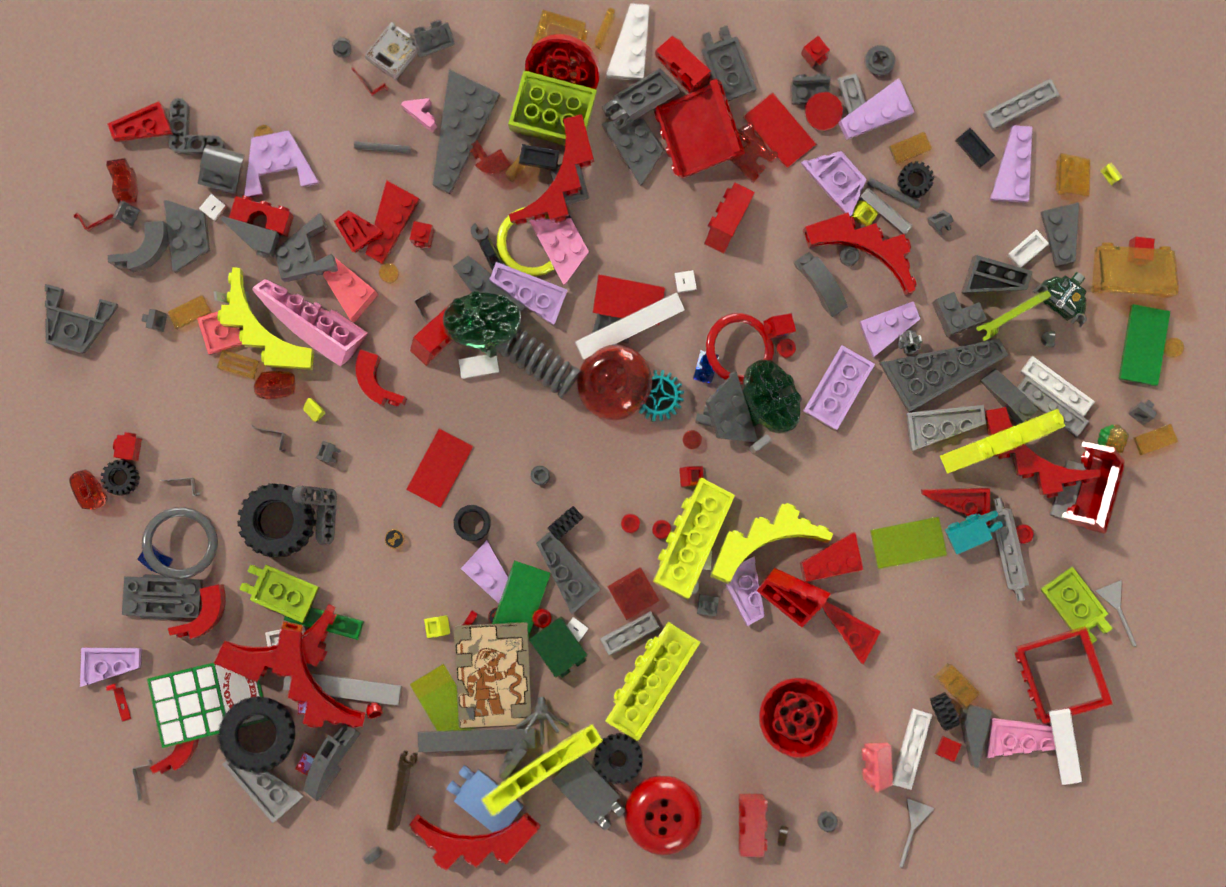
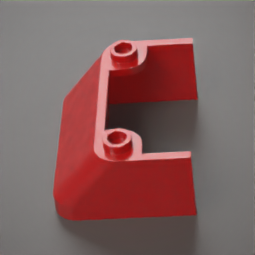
M1083 442L1082 446L1086 452L1082 454L1081 463L1084 464L1085 470L1099 469L1101 477H1096V482L1084 483L1082 480L1076 504L1068 507L1062 517L1071 524L1105 534L1109 527L1124 472L1125 461L1115 448Z

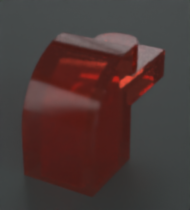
M478 140L471 144L472 149L470 151L475 159L479 158L480 160L474 166L481 173L495 175L511 166L501 149L487 156Z
M126 158L107 161L106 167L113 179L112 192L117 203L119 204L120 201L126 203L137 202L138 187L133 167L130 168Z

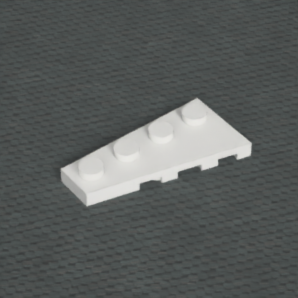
M630 4L606 78L641 80L644 78L649 5Z

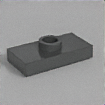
M521 738L513 750H509L506 753L504 762L499 769V777L501 779H507L527 752V741Z

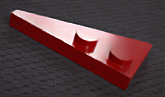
M990 488L921 489L922 495L966 516L972 514H980L982 516L990 512Z
M825 602L822 607L823 611L859 662L864 664L881 631L836 606Z

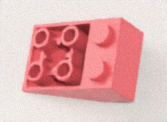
M864 743L865 748L862 749V760H865V768L862 769L863 780H866V783L876 792L892 786L891 745L889 743Z

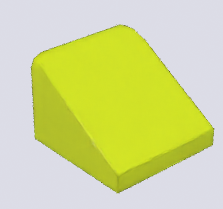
M1109 163L1100 170L1110 185L1122 179L1121 174L1112 163Z
M859 201L851 217L866 227L872 224L878 212L866 201Z
M308 398L306 400L303 410L314 422H317L326 413L314 399Z
M447 615L424 619L427 638L450 634Z

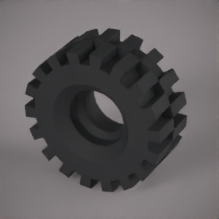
M616 733L614 735L610 734L606 738L604 737L603 741L597 745L594 755L595 768L599 776L603 777L606 782H612L615 785L617 783L622 785L625 782H631L634 777L638 776L642 768L643 755L640 745L627 734ZM617 751L623 752L626 756L625 764L620 767L613 765L611 762L612 754Z

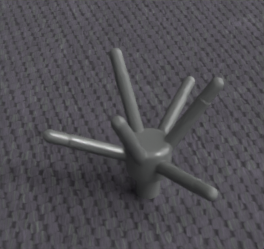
M539 697L538 705L535 706V713L517 724L516 728H520L529 722L524 731L527 734L535 720L539 719L541 745H544V719H548L556 733H559V729L553 720L565 727H568V723L548 712L545 698Z

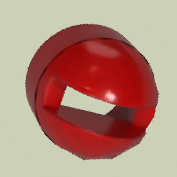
M372 702L366 708L369 719H376L383 714L381 706L376 702Z

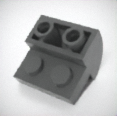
M207 144L202 155L197 184L235 194L245 154Z

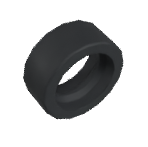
M476 505L462 507L456 513L453 520L456 534L467 541H478L484 538L491 527V519L488 513L482 507ZM468 512H476L482 516L483 527L477 534H468L461 527L462 517Z

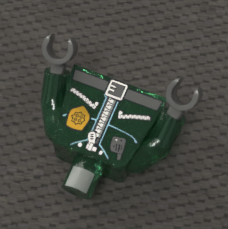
M1075 272L1072 278L1066 275L1061 278L1056 276L1044 280L1041 285L1033 290V293L1036 291L1042 293L1048 290L1052 297L1046 299L1043 303L1066 321L1072 319V324L1077 321L1080 324V328L1087 321L1085 316L1087 301L1085 294L1087 291L1080 286L1085 280L1082 274Z

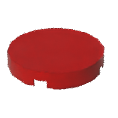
M829 92L814 94L805 105L807 122L818 130H829L835 127L842 117L843 107L841 101L837 96Z

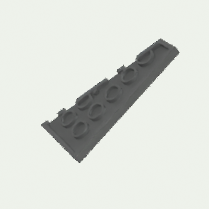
M450 69L433 178V187L448 194H451L500 97V93Z
M995 339L884 361L879 364L905 408L910 412L1008 356V353L1001 341Z

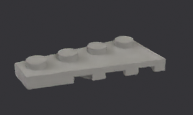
M984 405L906 413L911 451L986 424Z
M227 760L222 764L272 823L278 820L304 796L269 771L259 773L245 772L244 770L237 769Z

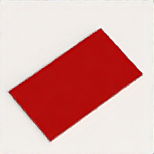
M773 92L743 116L749 124L753 125L751 127L786 168L816 145L814 140Z
M598 274L592 313L623 319L664 299L665 287Z
M439 428L406 490L441 508L474 446Z

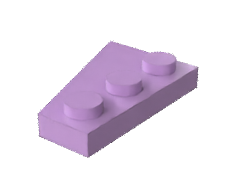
M910 302L860 321L859 324L872 357L876 356L898 338L899 335L920 320L914 302Z
M755 556L742 562L728 584L724 583L746 626L765 617L761 594L757 592L759 580L755 567Z

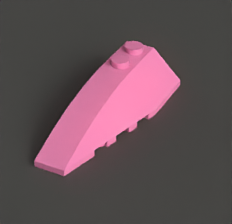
M266 279L252 289L266 307L294 334L340 367L354 355L367 336L366 331L333 310L329 312L322 309L321 305L316 302L311 304L305 301L303 296L287 293V289Z

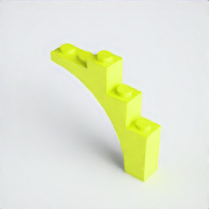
M232 267V273H229L228 283L231 284V290L227 292V303L229 305H221V310H218V321H220V324L223 327L243 328V330H240L239 340L245 347L265 348V351L262 350L261 361L264 362L266 367L313 370L314 350L312 348L295 346L284 342L269 333L259 323L247 302L243 271L241 268Z
M1055 409L940 455V458L948 474L1065 427L1064 418L1059 410Z
M785 503V505L781 504L773 524L770 523V520L759 517L753 520L746 538L743 537L744 534L735 530L727 533L710 577L728 584L743 560L753 551L767 543L796 537L828 543L833 533L829 532V529L825 526L818 525L817 527L812 525L808 519H798L800 511L796 510L794 505Z
M592 724L564 739L553 749L540 755L524 768L511 774L481 800L490 814L494 816L536 784L592 750L603 741Z

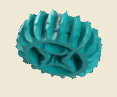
M654 370V376L652 377L647 372L646 376L648 379L641 376L640 380L643 383H635L640 389H633V393L638 394V396L633 397V401H639V403L635 404V408L641 406L642 409H640L639 414L646 411V419L649 418L650 414L653 415L652 421L656 420V416H659L660 422L663 421V415H666V418L669 420L671 418L669 412L676 415L677 412L674 408L681 409V405L677 402L684 401L683 398L678 397V395H683L684 391L677 390L682 387V384L675 385L674 383L677 382L678 378L675 377L673 380H670L672 373L669 372L667 377H665L664 370H661L660 376L657 375V370ZM658 381L657 387L654 390H644L649 383ZM664 382L670 385L674 396L663 390ZM659 387H661L660 392H662L661 395L663 394L664 397H660L658 405H656V397H653V394H656ZM642 396H647V398L653 400V410L646 406ZM673 401L669 408L658 411L661 402Z

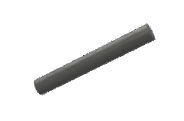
M354 142V149L411 154V146Z
M870 177L867 183L916 209H919L921 202Z

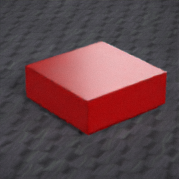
M942 736L935 754L955 762L962 744Z

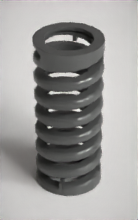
M514 323L503 335L495 351L505 358L509 357L510 362L513 364L518 362V368H526V374L533 375L535 373L534 379L536 381L543 380L544 387L551 386V392H559L557 395L563 398L579 377L581 370L571 366L569 369L570 373L560 382L570 363L565 361L552 376L562 358L560 355H557L543 371L547 361L553 354L552 349H548L545 355L534 365L545 344L540 343L536 350L527 358L531 348L537 341L535 337H532L528 344L518 353L528 336L527 331H524L519 339L509 348L512 340L517 339L515 335L517 333L520 334L522 331Z

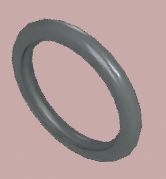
M174 507L157 514L146 526L142 537V550L149 566L157 573L173 579H186L203 572L213 561L218 548V537L211 521L202 513L186 507ZM169 518H191L197 521L206 532L208 538L207 551L204 557L190 568H169L163 565L154 555L152 549L154 532L162 522Z

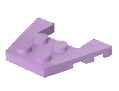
M289 130L251 138L245 196L255 197L264 195L260 175L294 168L298 169L302 187L319 184L318 179Z

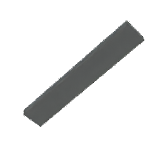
M526 728L418 732V752L513 749L521 738L527 741V749L535 748V728H531L527 734L524 733Z

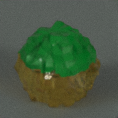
M1118 424L1110 425L1100 430L1097 442L1100 446L1115 448L1118 453H1123L1129 434Z

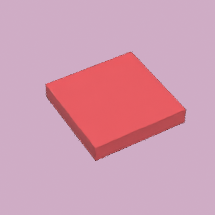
M218 312L197 318L209 355L242 345V342L239 340L240 330L242 329L239 327H223L220 321H218Z

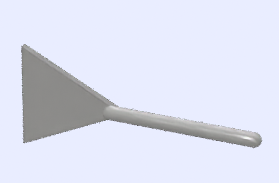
M1122 580L1096 590V593L1118 611L1129 639L1135 647L1136 642L1120 608Z
M907 799L911 829L900 861V868L904 865L915 828L935 809Z

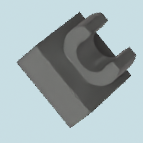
M120 201L113 218L133 226L140 209Z
M944 210L927 218L929 225L935 228V232L939 235L942 234V227L945 226L949 231L951 230L950 223L954 222L952 215Z
M149 309V314H143L141 321L147 322L146 328L164 332L167 313Z
M1147 400L1145 404L1140 402L1131 408L1128 414L1142 425H1145L1154 419L1157 412L1152 410L1154 403Z
M705 406L703 414L697 413L695 423L713 427L707 406Z
M322 441L316 458L327 463L329 461L336 463L337 460L332 458V453H340L341 450L335 448L336 445Z
M699 594L697 614L716 616L719 597Z

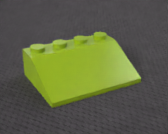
M523 71L508 123L509 130L565 146L566 133L563 119L582 114L586 131H588L597 90Z

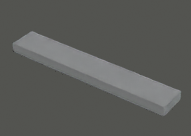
M311 673L316 683L329 696L399 705L401 685ZM288 675L285 677L283 690H289L292 676Z

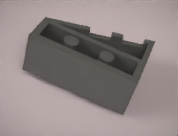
M975 255L972 257L961 293L1027 290L1033 271Z

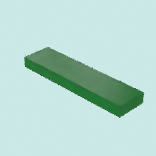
M311 607L304 623L288 616L284 617V621L312 627L321 617L324 610ZM337 614L333 624H328L326 631L359 640L364 621Z

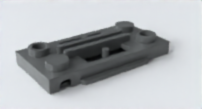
M144 574L143 577L124 576L122 615L140 616L142 619L164 620L197 618L201 612L202 599L200 589L203 588V579H173L153 574Z

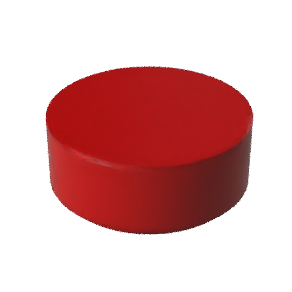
M785 338L779 341L776 350L782 358H789L795 353L796 345L793 340Z
M627 514L621 520V527L627 533H634L640 527V520L634 514Z
M665 520L656 521L652 527L653 535L658 539L667 538L671 532L669 522Z
M1026 524L1016 526L1019 543H1029L1034 536L1032 528Z
M471 610L462 625H472L478 614Z

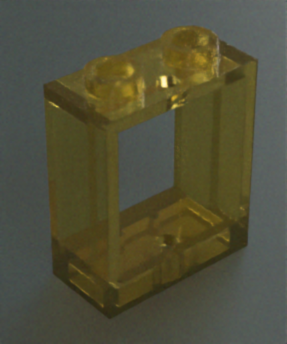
M542 10L532 41V47L536 42L545 37L549 23L578 31L577 38L586 41L589 30H586V22Z

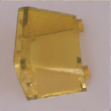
M1109 242L1102 243V246L1095 247L1092 293L1101 294L1103 291L1110 293L1146 294L1158 296L1159 298L1178 296L1179 282L1175 251L1171 250V247L1160 246L1159 249L1114 246V243Z

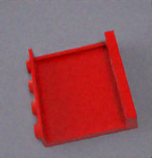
M717 78L709 81V86L662 106L655 107L654 115L657 122H660L662 128L660 133L667 143L666 152L672 158V170L678 177L686 178L745 153L722 82Z

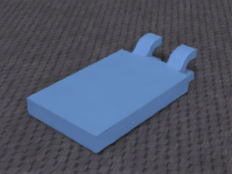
M465 765L458 773L467 779L465 783L460 787L452 780L446 788L457 796L454 800L456 804L492 832L509 826L524 807L521 802L515 799L500 812L492 816L481 799L499 785L478 769L474 773Z

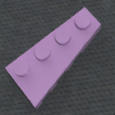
M898 78L843 118L839 125L847 140L912 115L914 110Z
M496 262L489 281L554 326L567 289Z

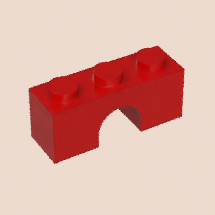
M242 195V198L235 196L229 218L252 225L257 216L265 215L267 216L266 229L288 237L294 218L289 208L284 206L272 207L271 203L262 200L258 203L253 201V198Z

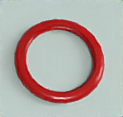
M744 313L725 315L716 321L707 335L706 355L709 364L715 373L722 379L727 380L730 377V372L721 366L715 354L716 338L719 332L729 324L736 322L749 324L759 332L765 345L764 359L757 370L750 374L738 375L740 384L756 382L770 368L774 355L772 339H767L764 325L753 316Z

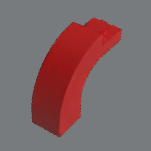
M360 349L356 360V377L362 391L381 406H385L386 400H388V404L393 406L405 405L407 400L405 396L387 391L379 385L377 369L381 357Z
M224 584L201 588L202 609L199 616L190 623L168 628L169 636L176 635V638L188 636L189 632V637L192 639L210 632L218 624L225 610L226 594Z
M199 739L177 744L168 757L149 767L152 773L155 774L160 771L163 774L172 768L175 771L183 767L194 755Z

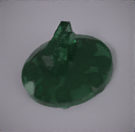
M473 291L469 295L453 300L444 312L443 326L446 334L455 342L467 347L480 348L489 358L497 356L496 346L509 341L519 331L521 314L516 304L505 295Z
M758 360L750 364L744 374V389L742 391L753 426L762 424L770 431L779 434L793 430L799 423L801 413L800 402L802 399L793 384L792 376L771 360Z

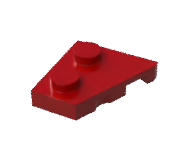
M349 210L334 220L353 253L358 252L384 233L380 228Z

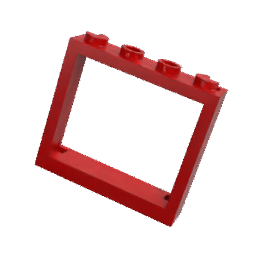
M1085 626L1016 646L1018 652H1014L1018 664L1022 663L1024 670L1021 671L1024 682H1029L1031 688L1027 690L1030 700H1035L1037 708H1033L1037 720H1042L1043 724L1051 722L1050 715L1045 713L1025 651L1080 635L1101 698L1063 709H1069L1071 716L1113 704Z

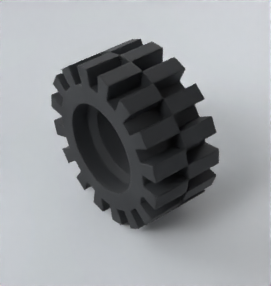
M919 161L910 162L899 173L897 179L899 180L897 184L901 187L899 190L901 192L904 191V194L910 195L911 198L914 196L916 198H919L921 195L924 196L933 185V171L929 170V165L924 166V162H921V164L918 163ZM910 174H920L923 179L920 186L911 185L909 182Z
M115 460L113 463L109 462L107 464L108 467L103 468L105 472H101L103 479L100 480L101 483H104L102 485L103 488L107 489L109 493L128 495L139 484L137 483V480H140V477L137 476L139 471L135 470L136 467L131 465L130 462ZM120 470L124 471L127 475V480L123 485H117L114 482V475Z
M572 506L547 529L558 540L584 517Z
M945 692L930 698L934 714L943 730L947 731L960 725L957 711Z

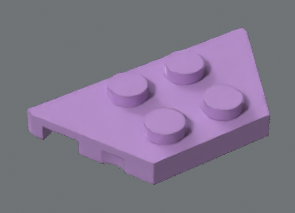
M842 151L802 161V167L844 214L849 213L851 217L866 182V178Z

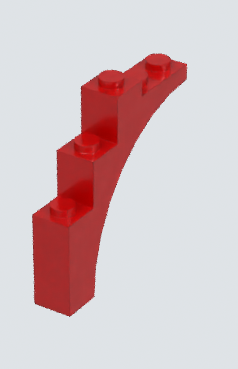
M582 114L563 119L566 133L565 152L558 174L547 191L535 202L524 209L509 214L512 224L516 223V226L527 223L528 219L532 218L535 221L546 218L545 215L547 214L550 220L555 221V223L566 221V217H569L564 194L567 193L568 196L579 193L578 190L582 189L576 167H590L591 163L595 162Z
M849 213L805 226L803 229L809 248L822 245L855 247L881 261L898 280L905 296L912 294L916 290V280L909 272L910 263L904 257L910 253L911 243L904 234L882 241L883 232L876 223L854 230L856 227L853 217H850Z
M1006 407L985 411L989 436L1013 427ZM1025 443L993 456H998V459L1010 458V454H1012L1016 476L1022 475V479L1034 477V473H1036L1040 495L1046 494V498L1058 496V492L1063 491L1062 483H1064V487L1076 485V481L1083 480L1084 483L1096 482L1095 478L1101 477L1099 469L1077 470L1052 464L1039 457Z
M328 604L321 617L313 626L302 633L305 661L316 667L319 661L323 662L328 651H325L327 644L324 641L329 631H326L328 624H333L337 615L334 614L336 607ZM224 641L213 664L258 682L260 676H265L268 667L273 668L277 645L250 647Z
M283 622L272 672L282 677L292 676L288 698L294 702H307L303 724H307L311 728H318L323 726L324 720H327L331 724L343 723L353 728L363 727L365 712L351 709L337 702L325 693L314 680L303 655V625Z
M527 812L509 826L481 835H462L445 831L429 823L419 814L409 823L412 832L417 836H421L425 840L426 845L436 851L432 858L435 864L445 871L461 855L464 856L465 861L469 865H474L477 868L491 851L498 861L504 862L507 865L541 826Z

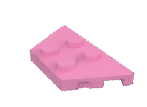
M566 218V221L555 223V221L550 219L529 220L563 286L566 285L581 262L589 254L572 219Z

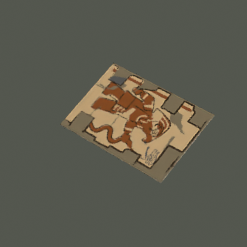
M527 623L454 626L459 728L517 725L531 715Z

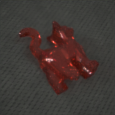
M748 124L740 129L737 128L741 141L746 142L744 147L745 153L730 159V161L741 169L745 177L754 183L760 177L759 174L766 169L763 164L758 165L755 162L758 157H762L772 163L778 156V153L776 151H769L764 141L755 135L754 126Z

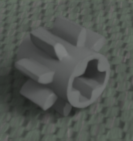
M908 330L899 335L898 347L903 349L904 353L913 354L918 349H921L920 343H922L921 335L916 334V331Z

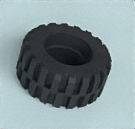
M270 483L266 486L262 485L257 487L256 491H251L248 494L249 498L242 501L243 508L238 511L240 521H237V526L241 527L239 534L245 539L244 543L248 547L253 548L252 551L267 557H286L292 553H297L301 550L302 546L308 544L309 537H312L314 533L312 531L313 526H316V520L313 517L315 510L309 504L295 503L293 500V490L295 487ZM274 502L286 504L293 513V526L290 532L285 537L278 539L268 537L261 527V515L264 509Z
M259 696L245 698L230 707L229 711L223 716L218 735L220 750L228 762L245 772L259 773L273 769L287 758L293 748L296 736L295 724L290 712L276 700ZM256 715L267 717L276 728V739L273 745L262 753H251L245 750L238 738L242 723L249 717Z

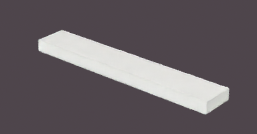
M674 293L575 341V344L582 359H586L685 309L678 294Z

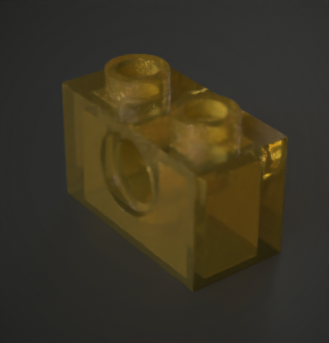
M947 663L934 676L962 706L967 707L980 694L951 664Z

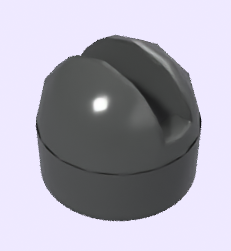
M1045 332L1041 337L1042 344L1054 347L1055 332Z

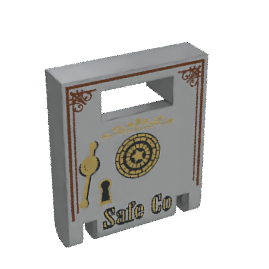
M390 23L365 54V58L397 80L418 52L416 46H414L413 38H410L409 34L399 27L395 29V24ZM380 54L394 64L389 68L380 62Z

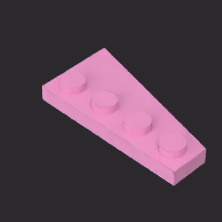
M991 718L986 751L987 758L999 755L1008 756L1022 752L1032 753V751L1056 750L1051 725Z

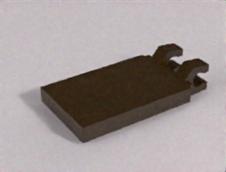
M404 750L400 755L398 762L399 770L397 772L386 829L388 831H395L400 825L410 770L417 763V752L410 755V761L406 758L408 751Z

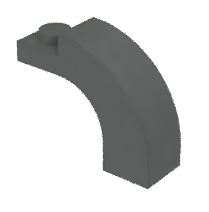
M164 221L144 222L145 237L142 245L131 253L108 255V263L115 266V268H127L132 272L142 271L153 266L163 256L169 242L167 223Z
M808 252L794 261L795 267L813 286L822 307L831 317L848 307L836 280L818 257H814Z

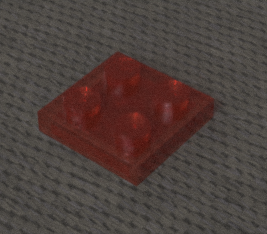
M641 567L607 586L626 620L660 601Z

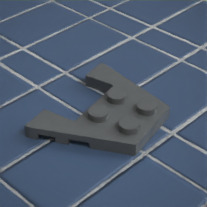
M321 213L317 214L274 251L280 276L284 282L307 278V275L311 274L322 275L325 271L329 270L331 272L338 271L335 257L332 254L318 261L315 259L310 238L327 230Z
M45 284V308L47 311V319H45L46 343L85 354L118 308V304L100 299L95 316L92 318L60 309L59 306L64 289Z

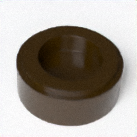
M780 827L778 846L785 847L789 827Z

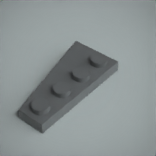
M469 255L453 266L497 327H500L526 308V306L489 281L491 274Z
M548 532L536 543L571 614L601 590L560 540H557L551 532Z

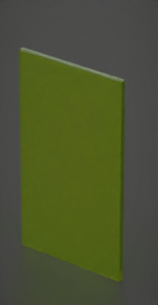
M939 517L870 530L878 569L947 555Z
M444 664L410 684L437 731L471 730L475 728H459L457 685Z

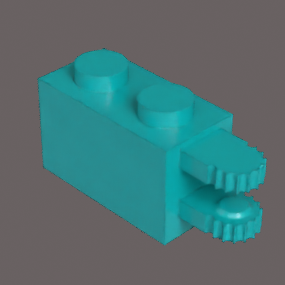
M992 511L982 516L980 514H972L966 517L965 521L960 523L954 522L948 525V528L944 531L954 552L958 555L993 539L991 532L1000 529L1003 526L1002 521L988 526L986 522L996 518L998 512Z

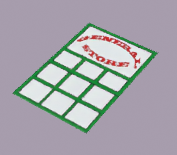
M213 663L147 679L162 748L219 734L220 723L230 707L245 698L263 697L259 679L258 682H255ZM260 715L252 716L246 719L240 728L269 720L267 717Z

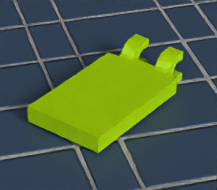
M1046 290L976 329L978 331L982 329L987 331V335L982 338L986 341L998 333L1001 325L1052 296Z
M250 564L247 572L257 575L258 579L254 586L242 582L239 590L251 594L250 601L304 623L320 587L266 564L264 569Z
M1070 567L1040 589L1069 629L1074 630L1085 626L1092 643L1097 641L1096 637L1090 632L1095 626H1098L1102 633H1108L1113 629L1104 618L1108 615L1107 611L1073 567Z

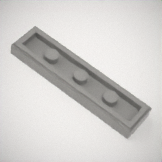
M1050 78L984 112L983 115L991 130H994L1047 103L1060 94Z
M1025 376L1017 387L1044 414L1058 409L1064 418L1065 427L1063 428L1075 437H1078L1089 423L1087 419L1029 376Z

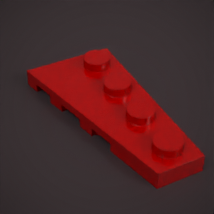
M386 180L374 225L383 230L384 233L368 244L366 256L382 265L384 264L418 205L420 198Z

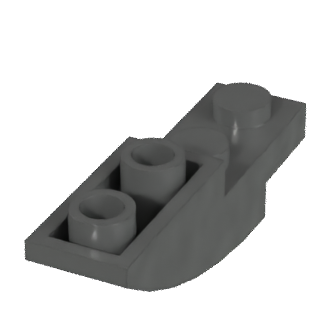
M342 724L333 738L328 735L317 752L308 772L304 791L317 802L341 770L337 765L360 735V732L353 727H349L347 724Z

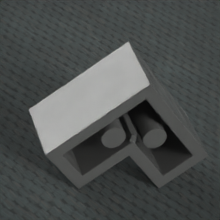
M955 292L937 298L932 302L946 337L979 325L987 320L980 302L962 309Z

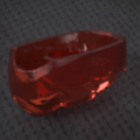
M284 371L261 372L254 383V393L260 399H279L291 396L295 393V376L290 372Z
M84 469L70 476L69 483L82 509L96 510L106 503L107 497L102 491L101 484L90 471Z

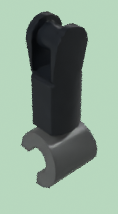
M474 223L471 227L472 237L480 242L479 245L493 271L496 262L492 264L490 259L497 257V262L503 263L491 238H488V227L484 228L483 233L479 235L477 234V224Z

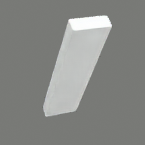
M1033 356L1020 371L1024 376H1029L1083 417L1095 402Z
M912 708L893 776V785L909 790L912 789L932 714Z
M1070 710L1050 711L1049 715L1061 783L1064 785L1082 782Z

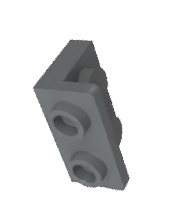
M437 20L431 22L430 27L424 28V26L413 29L414 32L409 34V36L414 40L419 57H424L455 45L447 22Z
M800 74L793 77L791 82L792 105H806L808 99L814 94L820 92L830 93L831 76L816 74L815 76L807 77L805 74Z

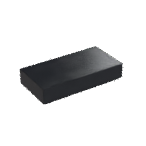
M971 127L955 140L979 169L995 156Z
M522 144L519 164L557 171L560 151Z

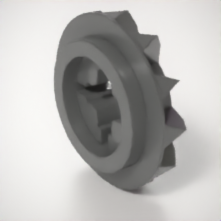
M878 45L872 47L865 57L866 69H869L872 74L879 76L888 74L895 65L894 53L886 46ZM877 57L879 59L885 58V60L882 63L883 66L880 63L874 64L877 60Z

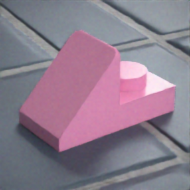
M429 98L403 101L401 103L405 112L429 131L434 132L437 128L435 118L426 112L432 105Z

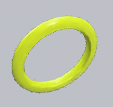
M548 214L545 215L546 218L544 219H550ZM508 215L499 227L497 234V249L503 263L508 267L534 277L545 275L554 270L551 261L539 267H526L518 264L511 258L506 247V236L512 225Z

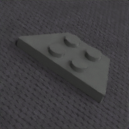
M635 119L632 122L627 121L626 126L618 130L613 125L614 122H604L602 124L603 128L639 185H643L648 174L662 155V147L644 119Z
M164 200L172 269L174 273H178L182 267L188 263L191 264L199 256H203L210 251L206 214L202 211Z
M731 372L729 374L730 377L725 383L720 384L715 394L711 395L706 401L716 437L720 439L757 442L758 439L737 372Z

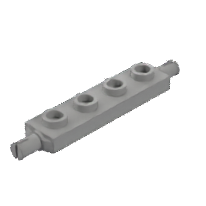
M1002 497L995 498V511L998 512V516L992 520L993 523L1002 521L1003 524L995 533L1008 589L1015 590L1017 601L1025 600L1022 588L1028 586L1029 583L1012 509L1004 508Z

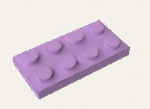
M841 345L803 412L837 430L875 364Z

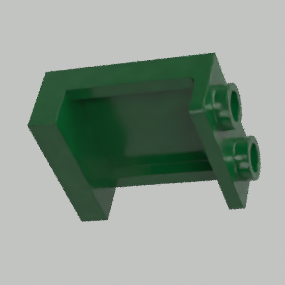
M562 616L529 639L555 678L558 676L563 678L571 672L569 668L573 665L578 667L587 661L585 657L588 654L568 628Z

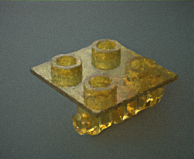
M1060 153L1058 160H1056V174L1059 176H1056L1055 179L1059 181H1056L1055 191H1057L1058 195H1063L1067 192L1088 197L1090 189V159Z

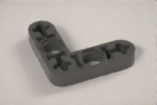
M181 98L174 99L171 102L169 125L173 134L169 135V147L176 154L203 155L207 145L206 140L209 145H214L215 141L220 144L217 147L225 149V143L219 136L189 135V105ZM180 104L184 107L180 109V115L182 117H179V111L176 109V107H179ZM177 122L184 123V127L180 131H176L174 128ZM176 135H179V141L182 143L179 149L174 146V144H178V137ZM200 140L202 142L201 148L193 149L194 141Z
M296 486L293 490V500L295 503L318 505L316 541L319 544H331L335 533L336 491L330 488Z

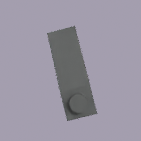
M222 216L221 220L257 252V256L263 258L275 256L274 251L277 249L281 237L277 232Z
M996 368L980 380L1001 406L1006 407L1008 414L1017 424L1023 423L1038 410L1028 397Z
M965 703L964 707L960 709L959 718H961L960 723L969 764L978 768L992 711Z

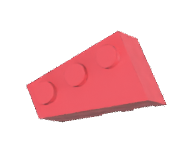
M335 258L338 271L331 272L329 270L325 271L322 275L349 319L355 323L379 294Z

